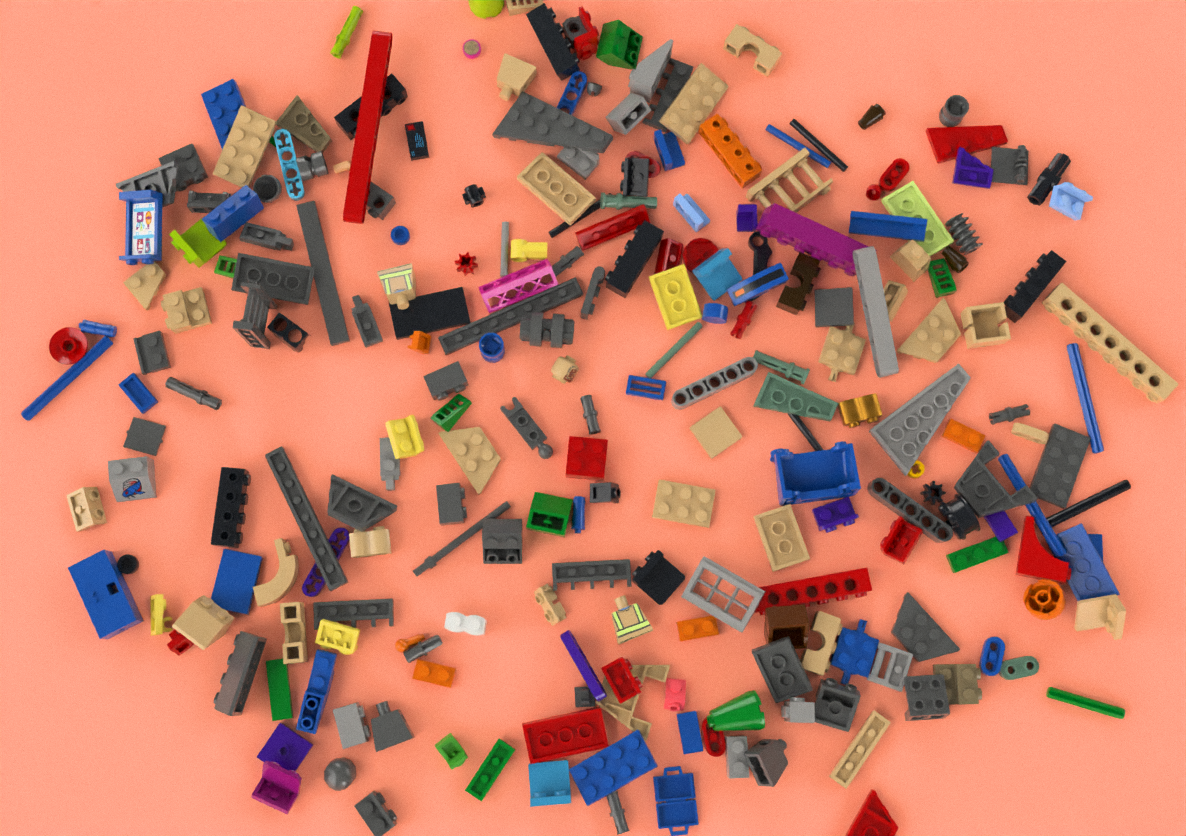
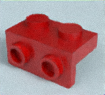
M899 516L897 520L892 522L888 536H885L881 541L880 549L883 555L904 565L921 537L923 530L904 521V518Z
M623 657L601 668L620 704L642 693L640 688L643 687L637 676L633 677L630 672L633 667L628 658L624 660Z

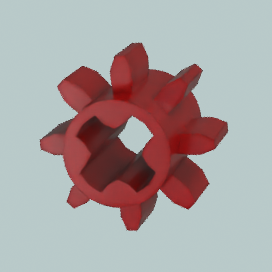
M469 252L465 255L459 253V260L454 261L455 265H458L457 272L462 271L465 277L468 273L474 274V268H478V263L474 262L476 261V256L471 257Z

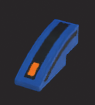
M780 262L728 288L727 292L735 307L785 284L789 278Z

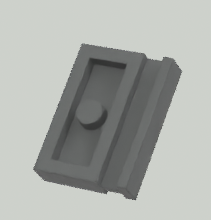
M161 331L133 338L143 375L171 368Z

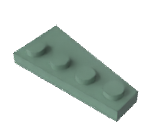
M768 372L753 407L830 422L839 403Z

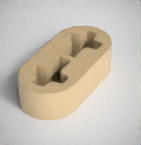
M1014 423L1011 431L1015 436L1038 444H1046L1049 433L1023 423Z

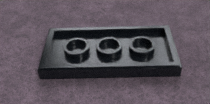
M463 287L417 296L415 299L409 300V307L403 310L398 309L397 304L392 305L389 303L397 340L409 338L410 335H413L414 331H422L427 334L471 323Z

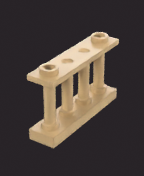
M804 148L751 187L745 197L749 202L754 199L759 200L767 208L771 205V202L765 197L764 191L770 188L776 192L789 210L797 213L819 195H826L831 190L833 180L830 178L824 183L807 163L810 152ZM796 167L802 168L818 187L811 194L793 174V170ZM783 177L787 178L804 199L795 204L780 187V179Z

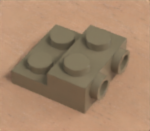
M976 664L933 665V675H944L949 705L979 704V700H982V690L978 688L977 680L981 679L980 668L976 667Z

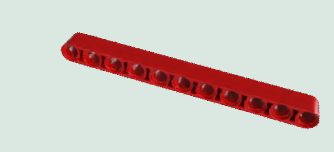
M372 31L343 210V222L364 224L392 49V32Z

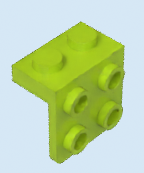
M202 218L182 235H179L176 230L169 234L173 239L171 243L178 251L182 249L185 252L183 257L188 263H194L198 268L227 245L225 240L222 242L218 241L208 231Z

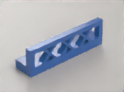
M851 211L849 234L924 242L927 219Z

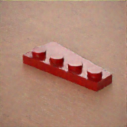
M1002 125L938 127L925 130L937 164L956 159L959 147L964 148L969 154H974L991 149L992 147L1005 145L1008 142Z

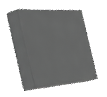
M789 636L752 649L753 657L775 703L813 691L810 680Z

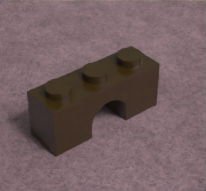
M799 252L790 274L800 280L801 286L791 288L785 285L777 302V308L796 316L799 310H804L807 303L804 300L806 294L810 295L814 286L811 283L813 277L817 278L821 270L818 267L820 260Z

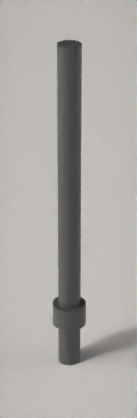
M507 501L483 519H496L511 507ZM483 519L432 557L428 556L424 559L425 562L413 570L416 577L427 569L435 567L439 560L480 531L483 526Z

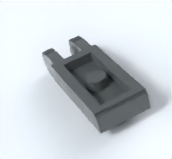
M601 266L596 267L593 271L581 309L580 317L582 319L588 320L589 314L593 315L595 309L593 300L594 297L598 298L601 289L598 285L603 283L605 277V270Z

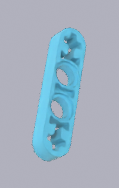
M279 129L274 134V140L286 190L292 200L299 201L304 197L305 191L296 162L292 137L287 130ZM282 134L288 137L285 139L287 147H283L282 141L278 140ZM287 151L292 153V158L288 161L282 159V154ZM294 169L297 175L294 178H288L286 176L288 170ZM292 183H296L297 189L301 190L297 196L291 193L294 190Z

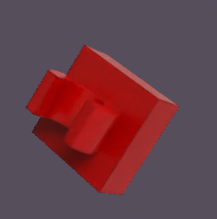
M177 630L169 634L172 640L167 643L170 651L178 656L194 645L184 635L178 634Z

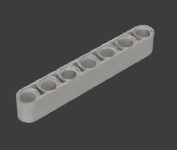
M874 246L853 251V260L877 376L882 378L899 373V367L879 263Z

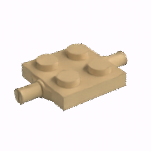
M854 325L846 326L845 330L832 326L829 327L818 363L824 364L831 369L829 381L836 382L839 372H845L850 375H854L866 339L852 333Z

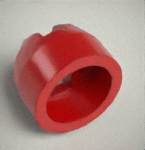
M876 184L869 185L866 190V197L870 200H878L881 196V187Z

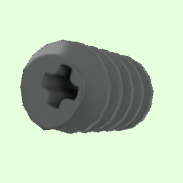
M961 213L948 220L945 226L951 227L949 233H955L952 238L953 240H958L956 246H962L959 252H966L964 255H967L980 248L983 242L976 243L980 237H973L976 229L969 230L973 224H966L969 216L962 217L964 213Z

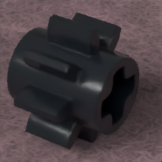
M472 184L464 189L465 193L462 196L466 205L470 204L474 208L484 203L483 198H486L482 186L478 188L476 184Z
M935 481L930 482V486L924 484L923 488L925 490L920 492V495H923L925 498L923 502L929 501L931 506L935 505L936 501L941 503L943 501L941 496L946 494L941 489L942 484L935 485ZM932 490L935 491L933 497L930 495L932 493Z

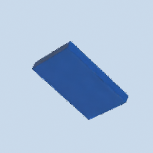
M223 549L211 596L213 602L222 609L249 615L254 596L253 587L257 584L263 557Z

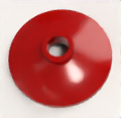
M65 327L53 334L49 342V352L52 358L65 365L77 363L84 357L88 349V341L84 333L73 327ZM70 345H74L72 350H68Z

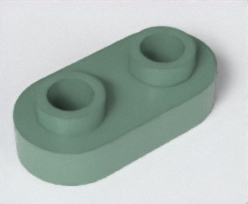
M1032 656L1002 661L999 675L1005 680L1032 676L1038 672L1039 663ZM1028 662L1032 664V668L1030 670L1027 668ZM1009 666L1013 668V672L1011 674L1008 672Z

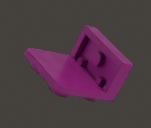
M265 761L262 769V778L253 791L251 798L288 815L300 794L302 778L294 770L288 771L276 762Z

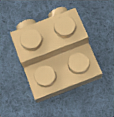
M202 287L184 292L178 290L163 295L164 300L160 301L163 311H167L168 318H165L167 328L171 329L175 334L212 324Z

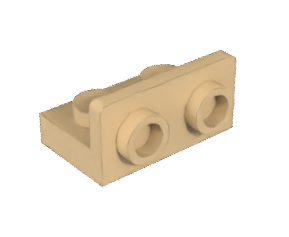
M82 487L66 495L76 532H82L95 525L107 523L97 487Z

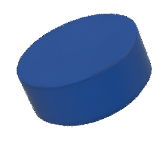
M396 226L391 231V239L396 245H405L410 239V233L406 227Z

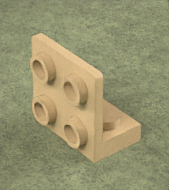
M1116 594L1079 600L1077 602L1074 629L1078 632L1105 627L1114 640L1122 639L1126 609Z

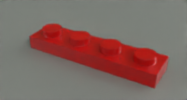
M642 204L577 231L575 234L580 249L584 251L636 229L637 225H642L644 220L650 223L646 207Z

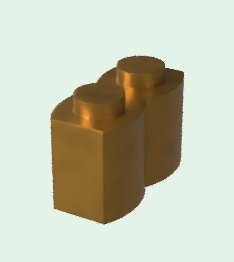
M876 393L845 400L838 404L843 427L855 428L860 426V422L865 421L868 424L875 423L882 416Z

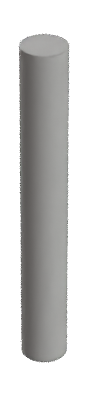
M506 221L502 222L500 277L508 275L509 222Z

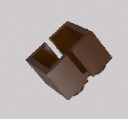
M805 604L765 608L764 637L766 644L789 636L795 649L807 648L810 623Z

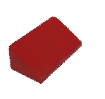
M670 238L661 240L654 274L679 266L683 248L682 243Z

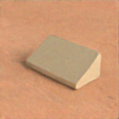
M888 280L884 287L889 320L892 322L908 293V289L904 284Z

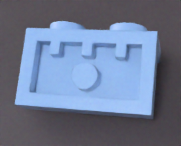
M1063 182L1060 185L1053 186L1049 207L1077 221L1081 220L1084 203L1092 201L1093 196L1087 194L1085 190L1078 189L1070 182Z
M678 194L674 197L673 206L696 233L710 223V219L689 194L684 196Z

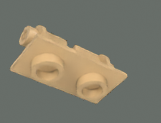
M547 583L534 591L536 602L541 605L546 620L552 626L567 618L565 615L567 613L560 602L553 604L552 602L558 598L552 586H549Z

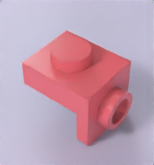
M666 678L664 709L674 712L683 711L686 698V680Z

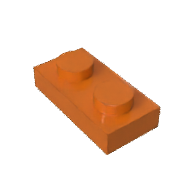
M949 419L941 437L974 453H978L986 435L953 419Z
M714 616L676 622L680 642L719 635L716 617Z
M417 659L412 679L451 688L456 668Z

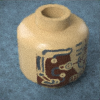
M568 355L565 358L559 356L551 368L552 377L563 384L572 382L579 370V367L575 364L577 360Z

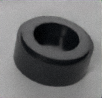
M123 555L117 562L118 570L124 574H133L139 567V561L133 555Z

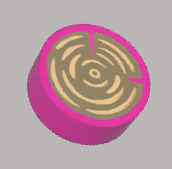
M474 39L467 40L463 44L464 55L469 59L477 58L481 54L480 43Z

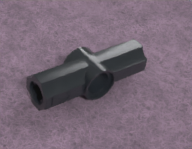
M1057 153L1049 166L1037 178V183L1028 194L1027 198L1030 203L1040 206L1045 201L1050 191L1053 190V186L1060 182L1062 174L1071 163L1069 156L1064 153Z

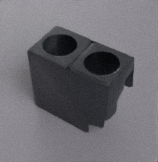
M279 312L267 326L275 337L294 352L299 353L303 350L305 340L309 336L308 333ZM286 321V328L283 331H277L281 323ZM297 329L301 332L302 338L300 341L291 342L289 340L288 334L291 330Z

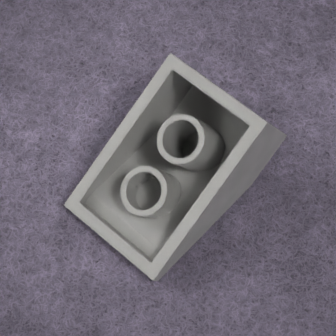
M669 39L639 62L636 69H632L628 84L630 93L643 96L645 101L650 103L671 58L674 40Z

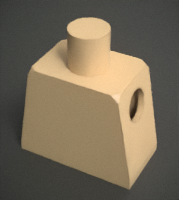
M504 53L496 79L497 87L502 89L499 97L508 101L512 94L519 97L522 91L525 92L537 75L536 66Z
M914 240L904 243L890 256L913 282L928 270L931 257Z

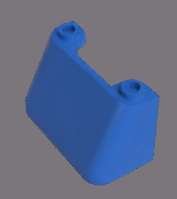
M846 441L835 443V446L829 450L798 454L789 452V449H781L774 455L780 506L851 497L856 495L861 489L853 443L847 444Z

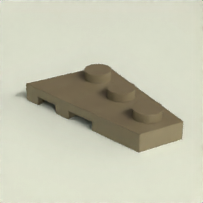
M296 95L277 120L276 125L279 128L287 130L291 136L315 152L322 151L323 153L332 142L329 135L298 95Z

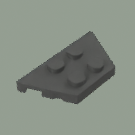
M172 161L116 183V187L123 192L154 190L163 193L162 208L173 204L175 200L179 163Z
M333 474L331 475L328 516L363 532L397 511V505Z
M909 592L905 593L901 608L896 616V622L891 630L895 638L909 653L913 654L917 662L958 652L960 648Z

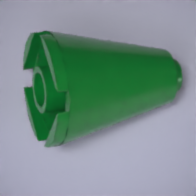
M755 690L747 691L710 710L709 715H707L709 727H713L714 731L764 729L765 716L764 712L760 711L759 706L762 704Z

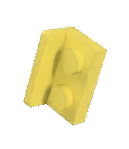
M409 415L403 419L389 420L385 423L395 459L414 457L424 451L423 440L421 439L418 423L414 415Z
M322 619L315 643L320 644V647L324 649L334 648L342 654L350 655L358 648L357 642L361 629Z

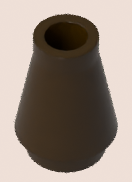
M877 103L874 106L871 105L858 121V125L863 130H866L868 127L881 121L883 116L886 115L884 109Z
M951 246L946 247L941 253L953 272L961 273L969 265L968 258L954 250Z

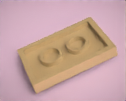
M659 479L652 518L709 528L716 490Z
M791 504L753 516L772 572L810 559Z

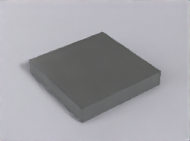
M852 287L814 290L816 328L854 325Z

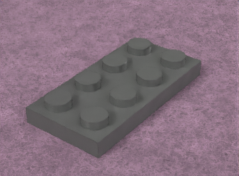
M238 253L231 290L246 293L241 287V282L256 281L260 283L272 299L308 305L315 267Z
M1058 424L1052 425L1047 443L1044 446L1029 487L1038 499L1062 509L1066 508L1088 448L1090 437Z

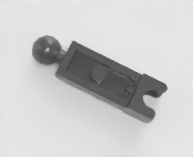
M516 397L512 398L515 406L512 410L501 406V412L532 450L538 447V454L541 458H550L553 455V448L543 443L547 440L546 435L523 408Z

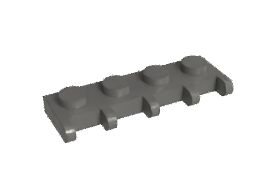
M670 58L668 62L674 66L671 74L664 72L662 76L668 80L664 90L660 88L656 90V94L661 95L658 105L650 104L649 106L654 111L651 120L643 119V124L658 130L661 129L665 133L667 128L659 120L686 84L693 71V66Z
M630 559L552 563L553 591H557V583H571V590H575L574 582L590 581V589H594V581L608 580L610 581V588H614V580H627V587H632Z
M393 598L313 602L314 630L319 629V622L322 619L336 623L337 621H351V627L354 628L357 627V620H371V627H376L377 619H389V626H394Z

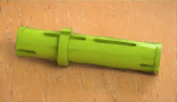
M357 6L352 7L330 51L333 57L340 59L344 49L350 44L351 35L363 14L361 8Z

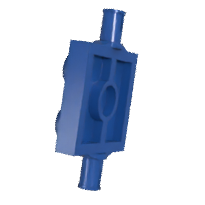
M859 619L857 630L842 627L841 633L837 637L835 652L831 656L830 665L843 671L840 682L843 685L849 683L851 675H860L865 678L869 676L879 640L864 633L868 621Z

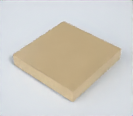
M721 406L689 427L711 459L743 437Z

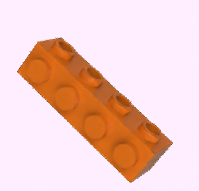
M717 113L700 125L698 133L742 189L760 177L762 172L761 164L752 158L748 147L741 144L737 133L730 130L725 118H721Z

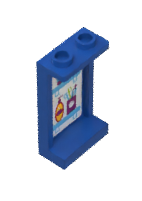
M154 190L119 192V200L126 202L125 256H119V260L125 261L126 265H138V262L154 264V261H162L163 193Z

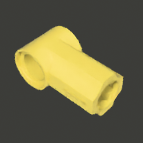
M523 239L511 240L510 260L525 262L527 259H547V242H528Z

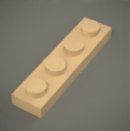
M873 710L829 777L847 789L891 722Z

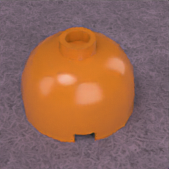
M1046 579L1038 580V583L1034 585L1030 584L1023 596L1026 609L1031 615L1040 620L1056 618L1062 613L1066 604L1064 592L1056 582Z

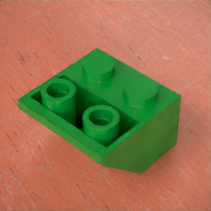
M620 20L604 23L596 57L610 66L630 70L636 69L643 36Z
M535 492L526 529L565 538L573 500Z

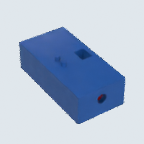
M104 549L68 567L100 639L108 640L144 621L123 574L118 570L117 561L112 551Z

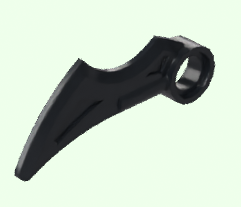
M760 231L752 233L748 239V246L754 251L753 275L767 269L768 259L772 254V250L767 243L768 239L760 235ZM760 237L763 244L761 246L754 245L753 238Z

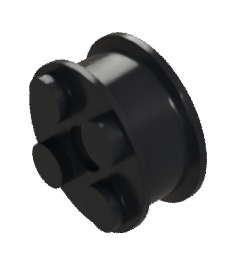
M955 494L954 499L947 503L941 502L940 506H938L939 512L946 518L944 522L952 528L959 540H965L966 535L974 530L980 531V524L973 510L961 495Z

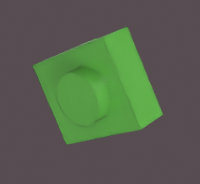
M449 733L435 744L436 749L447 761L451 770L461 766L468 758L464 748L452 733Z

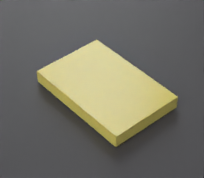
M684 264L648 277L667 330L702 318V313Z

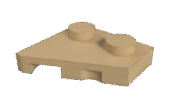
M154 261V264H146L123 283L143 308L148 311L151 307L150 303L154 295H157L159 286L163 283L166 274Z

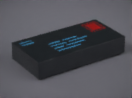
M423 121L405 124L411 161L429 158Z

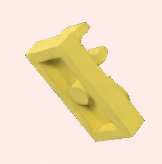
M163 594L150 596L151 636L172 631V628L164 626L165 621H171L172 617L163 618L164 611L166 610V599H163Z

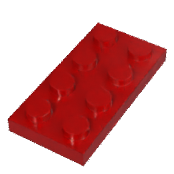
M600 706L522 723L530 764L609 746Z

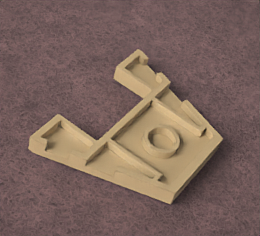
M632 665L633 669L630 672L633 677L637 676L642 685L645 676L665 683L670 665ZM604 675L602 686L607 693V697L599 702L596 700V704L631 731L640 730L644 740L647 741L652 723L633 717L639 694L620 704Z

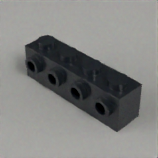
M543 3L528 12L526 16L560 80L562 81L574 72L580 71L578 66L580 60L576 53L572 54L570 50L572 45L567 37L564 39L562 35L564 29L559 22L556 23L554 18L557 16L552 7L548 8Z
M644 220L642 225H637L633 233L635 234L633 240H628L624 247L625 253L623 256H618L614 264L616 265L614 271L610 270L605 278V281H607L606 288L623 298L627 297L663 238L664 231Z
M1051 250L1047 254L1043 253L1036 261L1038 265L1035 268L1031 267L1025 274L1026 280L1024 282L1020 281L1014 288L1016 291L1014 295H1009L1005 299L1006 316L1014 323L1023 317L1067 262Z
M221 467L211 545L239 548V544H242L243 532H241V528L246 520L244 507L248 504L249 498L246 492L247 486H250L251 475L246 469Z

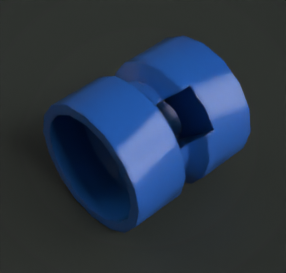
M487 333L481 337L479 349L483 359L490 363L500 361L505 354L502 338L496 333Z

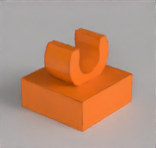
M414 331L413 335L409 336L412 339V345H408L407 348L421 354H429L431 336L422 331Z

